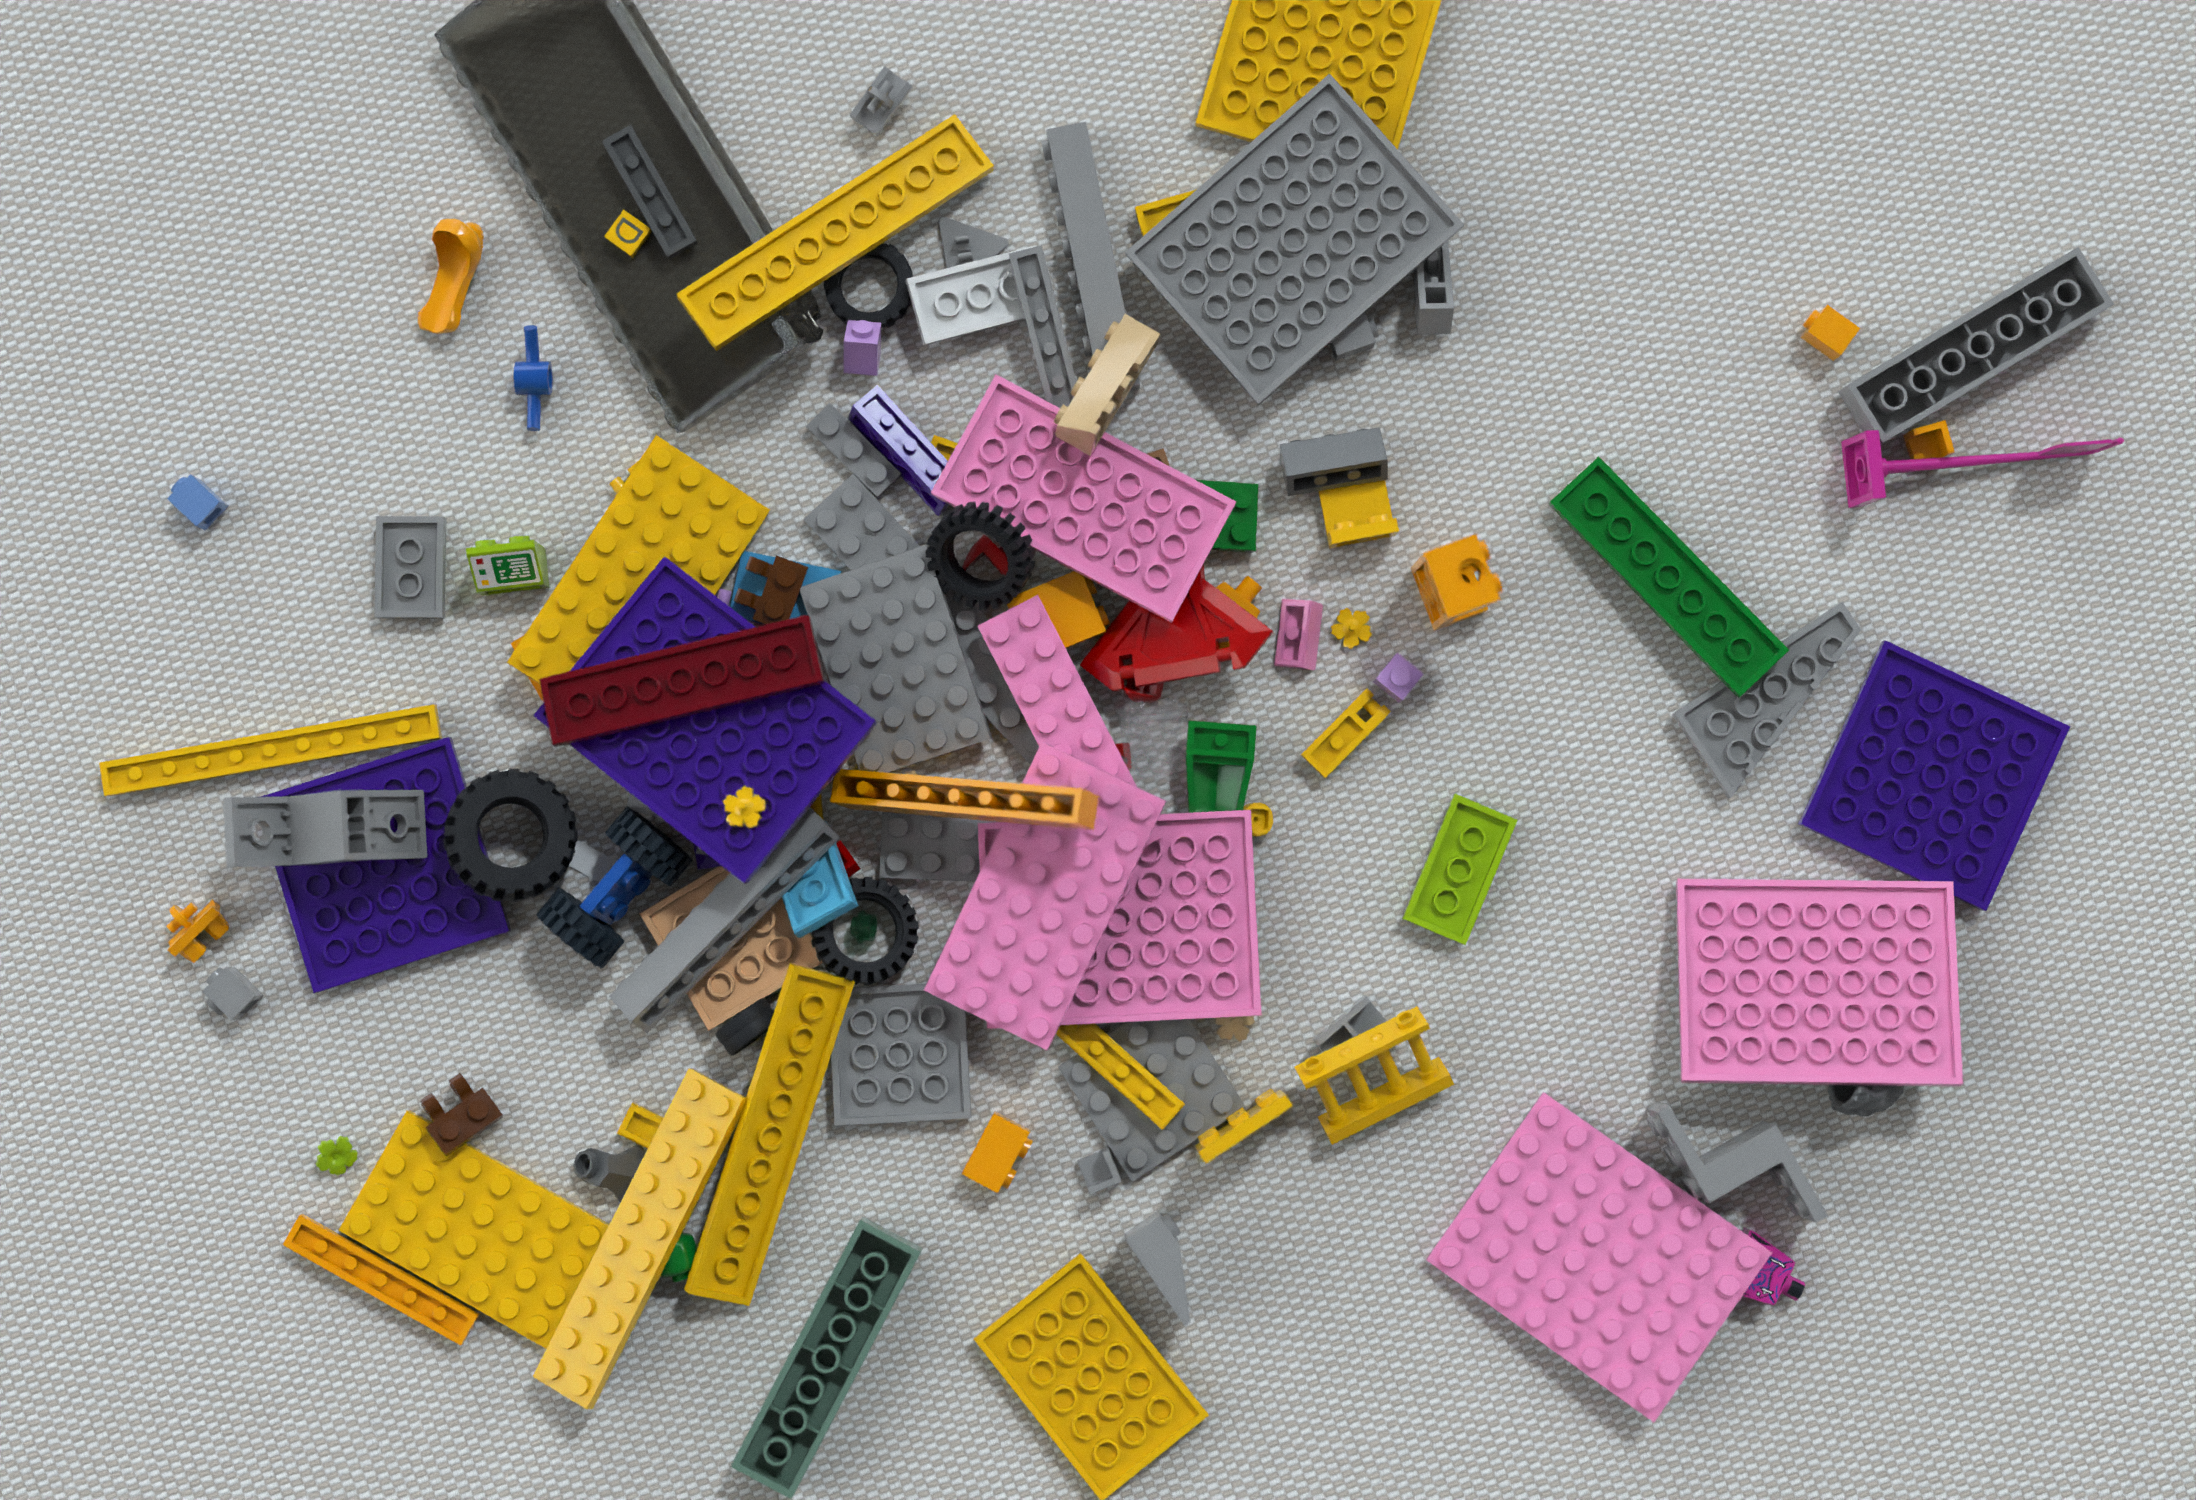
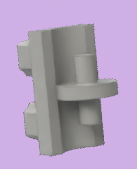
M884 66L851 112L850 118L878 136L911 91L912 85Z

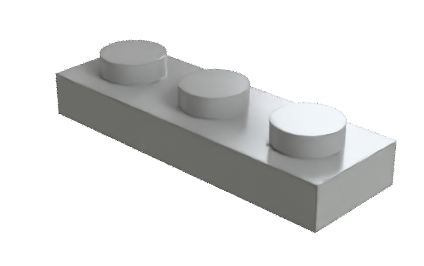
M831 403L806 425V428L877 498L901 477V473Z

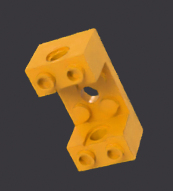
M1476 534L1423 553L1410 568L1434 631L1485 613L1488 610L1487 606L1500 600L1499 593L1503 592L1500 579L1496 572L1491 574L1487 561L1491 559L1488 547L1484 540H1478ZM1477 571H1478V573H1479V579H1478V581H1477V579H1476V577H1475V574H1474V572H1477Z

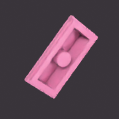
M1282 599L1274 666L1315 670L1323 610L1321 603L1309 600Z

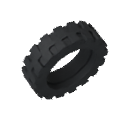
M882 243L856 260L866 258L882 260L896 274L898 283L896 295L890 304L880 311L869 313L858 311L849 305L844 298L841 284L843 275L850 265L824 281L827 301L833 313L846 325L848 320H865L881 323V328L886 326L889 328L896 324L895 321L905 316L909 305L911 306L912 304L906 285V279L913 277L910 265L906 257L895 246Z

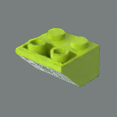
M530 536L510 537L509 543L496 544V540H480L475 542V547L466 548V555L476 592L482 596L550 588L546 549L535 540H530Z

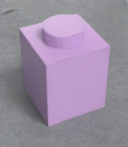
M848 320L844 337V373L877 376L881 357V323L865 320Z
M1396 653L1373 683L1400 703L1424 673L1400 654Z

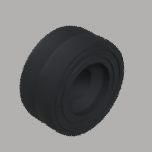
M764 998L759 999L722 1026L715 1035L726 1051L733 1056L768 1031L774 1010L771 1009V1006Z

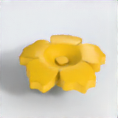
M1349 608L1341 609L1336 618L1341 624L1332 625L1331 634L1337 640H1341L1344 637V648L1352 649L1354 646H1358L1359 639L1368 642L1372 636L1370 632L1371 627L1364 624L1367 623L1370 616L1367 615L1366 611L1360 612L1356 610L1352 615Z
M746 786L736 791L737 798L727 795L726 799L723 800L725 810L730 813L726 821L731 826L742 827L745 822L749 829L757 826L758 821L761 819L758 812L766 810V801L761 799L759 795L753 797V789Z

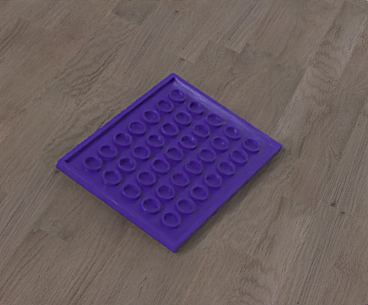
M664 556L570 671L750 629L755 626ZM824 681V684L569 745L747 885L877 725V722ZM543 703L533 716L549 728ZM743 786L753 789V797L759 795L761 799L766 801V810L758 812L761 816L758 825L751 829L746 826L745 822L742 827L731 826L726 821L730 813L725 810L723 800L726 799L727 795L737 798L736 791L741 790Z

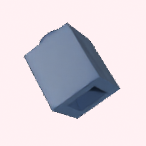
M191 474L187 478L182 477L171 488L172 494L167 498L195 526L205 531L228 507L204 482Z

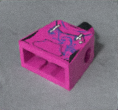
M1744 1227L1742 1232L1767 1248L1772 1254L1743 1296L1770 1305L1776 1304L1780 1294L1797 1301L1804 1291L1805 1282L1790 1275L1795 1262L1756 1232Z

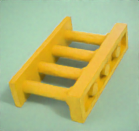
M1417 1006L1403 1011L1396 1017L1317 1056L1309 1057L1304 1062L1294 1066L1306 1090L1315 1086L1327 1112L1318 1116V1120L1332 1145L1455 1085L1440 1057L1433 1060L1430 1059L1420 1035L1429 1030L1430 1026ZM1408 1040L1419 1067L1400 1075L1389 1049ZM1377 1055L1388 1082L1369 1090L1358 1064ZM1346 1071L1358 1097L1339 1106L1327 1079Z

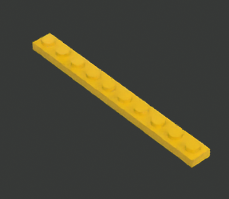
M432 704L99 762L104 796H114L442 739L437 705Z

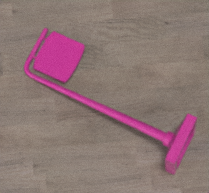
M1879 430L1864 431L1841 442L1848 508L1863 507L1886 498L1884 478L1888 474L2089 455L2120 445L2124 442V439L2120 437L2114 440L2062 443L2040 452L1887 461L1881 455Z

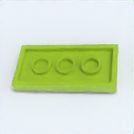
M1453 794L1402 919L1462 945H1466L1518 820L1458 794Z

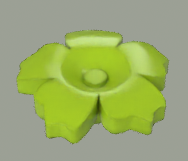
M339 1136L336 1143L332 1139L321 1141V1144L318 1146L321 1154L317 1156L315 1164L320 1171L329 1169L330 1174L339 1176L346 1172L345 1165L350 1167L358 1159L357 1150H351L352 1144L349 1142L348 1137Z

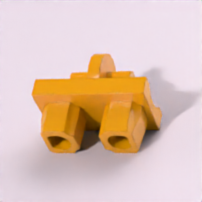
M213 899L193 918L191 916L198 910V907L192 902L184 909L177 905H173L169 909L174 919L167 925V928L174 933L183 926L168 942L170 947L167 950L174 957L180 953L183 957L195 963L207 949L196 938L203 929L215 940H218L228 931L229 924L220 914V905Z

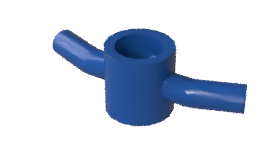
M527 325L524 327L526 361L515 362L514 389L516 395H527V430L540 431L541 395L552 394L553 371L550 361H540L537 326Z

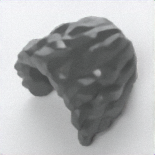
M1828 1086L1829 1100L1832 1101L1831 1107L1833 1110L1846 1115L1856 1114L1860 1117L1871 1116L1876 1112L1886 1110L1899 1099L1904 1091V1086Z

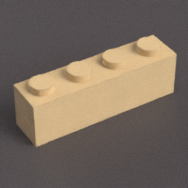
M1124 314L1120 323L1113 321L1104 339L1108 340L1103 351L1097 348L1087 365L1091 370L1086 379L1080 376L1071 391V395L1074 398L1069 407L1063 404L1053 421L1057 424L1055 436L1091 456L1157 347L1160 333L1127 314Z

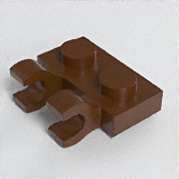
M777 555L773 565L750 556L745 568L747 569L746 571L768 579L762 596L738 588L734 598L735 603L755 609L756 612L753 620L763 624L790 619L809 568Z
M461 1073L449 1080L450 1087L459 1097L461 1103L445 1113L432 1093L420 1100L421 1106L433 1121L426 1127V1130L445 1157L503 1118V1114L484 1088L474 1093Z

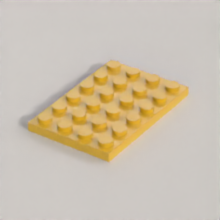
M1081 1252L974 1337V1341L1100 1500H1105L1209 1416V1413Z

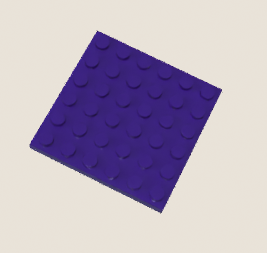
M1884 640L1881 642L1798 825L1918 881H1953L1954 898L1982 911H1987L2071 726Z
M446 737L261 796L290 797L340 790H424L427 858L360 860L319 865L275 866L313 993H319L511 931L503 902L494 901L491 897L485 895L480 896L473 892L474 890L467 884L464 885L458 879L455 870L451 869L447 852L444 849V828L448 813L456 797L467 787L452 737ZM392 816L390 828L393 833H396L398 823L395 817ZM479 827L478 842L482 852L489 859Z

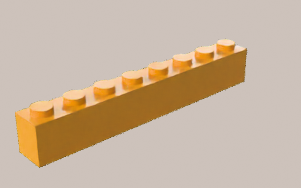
M840 769L833 779L830 802L856 810L1094 830L1099 796L1082 788Z

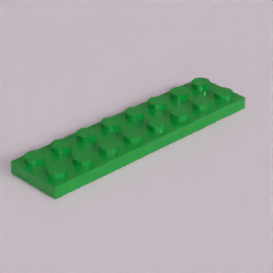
M1599 456L1550 501L1549 506L1738 698L1789 651L1759 618Z

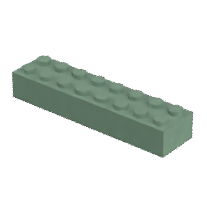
M865 1217L860 1219L730 1467L792 1499L923 1249L922 1247Z

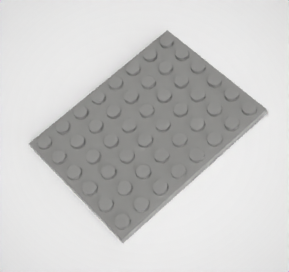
M1329 74L1130 247L1125 254L1259 406L1464 227V223Z

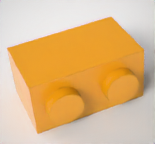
M994 1112L962 1175L996 1193L999 1192L1001 1186L1008 1189L1017 1172L1011 1167L1017 1156L1024 1159L1033 1140L1027 1138L1031 1130Z

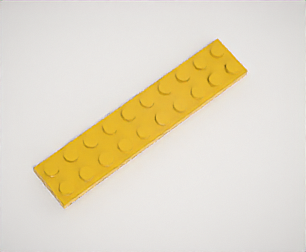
M954 114L676 293L677 299L713 348L718 351L993 172L994 165Z
M789 964L746 1096V1102L742 1109L684 1287L688 1294L750 1306L855 981L796 964Z
M688 1068L533 1375L534 1378L583 1408L593 1410L739 1121L746 1097L701 1072Z

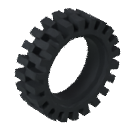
M968 502L965 507L960 504L953 511L950 510L932 531V535L927 541L929 547L926 550V558H931V561L927 563L929 571L937 570L934 577L938 579V582L942 580L946 582L941 588L942 591L947 594L953 589L956 594L952 600L957 603L960 602L963 596L966 597L965 606L973 608L978 601L979 610H987L990 604L993 609H997L1003 603L1007 605L1014 597L1016 598L1033 574L1031 572L1035 568L1036 562L1032 560L1036 555L1035 548H1028L1032 542L1030 534L1021 537L1022 532L1026 529L1025 526L1019 523L1016 527H1013L1011 522L1015 516L1009 512L1005 519L1000 517L1003 508L997 505L989 512V503L982 502L978 508L975 502ZM966 531H978L995 539L1007 556L1008 571L1006 576L998 580L987 581L975 578L967 573L959 565L955 557L953 548L956 535Z
M856 877L849 880L856 901L869 900L876 902L888 910L893 918L896 936L892 948L883 958L872 962H859L847 957L837 946L834 938L833 925L835 919L810 932L812 933V947L817 952L816 957L819 962L822 961L825 965L824 968L829 973L833 972L844 979L855 981L854 984L856 985L858 983L871 985L895 975L912 957L915 945L918 942L917 930L919 929V923L915 919L916 911L914 907L911 908L908 903L910 899L906 894L903 896L897 886H890L883 879L874 880L872 879L873 877L858 879Z

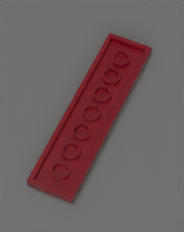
M809 614L539 678L552 745L554 747L825 683Z

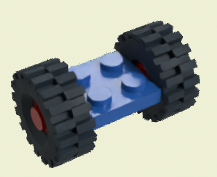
M628 806L605 832L625 853H623L586 899L581 902L564 889L558 888L536 914L538 919L566 945H569L576 953L582 955L584 959L601 969L624 944V939L610 925L614 921H619L628 911V904L631 900L648 888L652 875L671 887L693 861L672 839Z

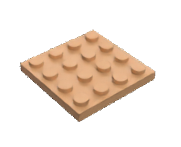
M719 866L640 913L658 946L672 930L676 929L689 916L691 910L699 905L714 890L715 886L730 874L728 870L723 866ZM782 897L687 993L708 1031L742 1012L759 999L765 998L782 988L790 963L811 969L823 963L822 961L819 962L816 957L817 952L812 947V934L808 933L801 938L794 934Z

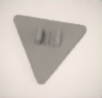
M947 217L939 219L947 268L996 256L1009 245L1008 240L1001 236Z

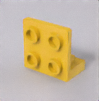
M1385 480L1318 491L1329 549L1394 537L1399 532L1397 518L1393 519Z

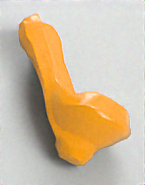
M442 219L433 229L432 242L435 244L439 268L430 298L426 305L418 312L417 322L420 329L435 334L455 332L459 327L461 310L467 290L482 256L484 236L483 230L478 224L473 222L464 223L458 219Z

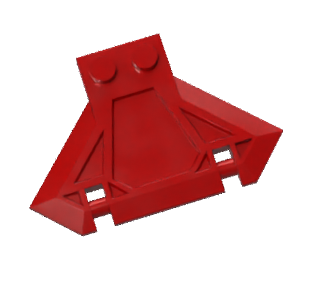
M1203 564L1172 623L1129 601L1106 630V633L1101 636L1083 659L1080 666L1112 691L1124 690V679L1134 678L1136 687L1220 673L1221 662L1226 661L1232 662L1233 670L1244 669L1274 631L1206 581ZM1229 641L1230 647L1220 648V643ZM1132 659L1133 664L1124 666L1123 660Z

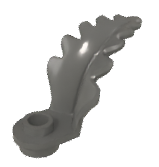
M635 1145L617 1155L595 1148L586 1149L577 1154L574 1160V1172L584 1182L608 1188L621 1203L644 1157V1148Z

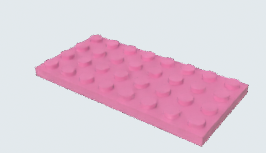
M995 375L932 489L931 495L953 507L960 504L965 507L968 502H975L977 508L982 502L989 503V512L996 505L1002 507L1003 510L1000 517L1005 519L1010 512L1015 516L1011 522L1013 527H1016L1019 523L1025 526L1026 529L1022 532L1021 537L1030 534L1032 542L1028 547L1035 548L1041 554L1172 623L1230 516L1236 501L1106 432L1091 456L1087 455L1055 436L1057 424L1053 421L1060 410L1059 407Z
M1041 742L1022 784L1082 788L1098 795L1094 830L1003 822L924 991L1045 1050H1049L1167 801Z

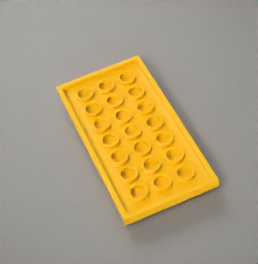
M656 435L508 659L507 664L539 684V678L569 672L664 556L715 595L770 509Z
M407 1110L341 1224L339 1231L547 1349L609 1223L468 1143H465L445 1157L426 1130V1127L431 1122Z

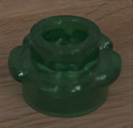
M865 910L860 911L858 917L854 916L850 925L851 935L856 937L859 944H863L865 941H874L877 934L876 915L867 914Z

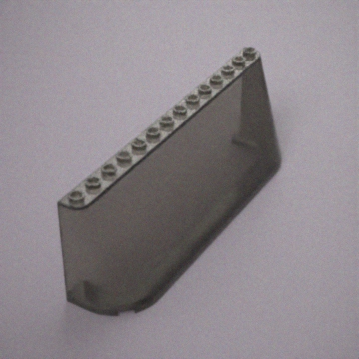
M474 0L434 33L440 44L439 49L442 55L452 63L457 72L456 77L458 81L469 91L474 99L475 109L481 116L485 117L491 127L492 137L504 148L509 157L508 162L510 166L521 176L526 184L527 194L533 201L537 202L543 212L544 222L550 229L554 230L561 242L560 247L563 253L573 261L578 270L579 279L592 292L595 297L596 307L609 320L613 327L612 332L615 338L625 346L630 355L632 366L642 374L648 384V392L659 402L665 412L667 423L677 433L688 431L821 339L823 329L818 326L817 320L822 315L811 290L718 351L713 348L677 299L676 293L773 232L774 229L633 0ZM629 125L636 132L698 242L671 259H668L653 231L633 258L604 237L623 210L650 228L602 143V140Z

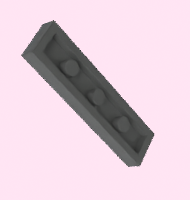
M629 125L602 140L603 145L668 259L696 245L698 242L633 127Z

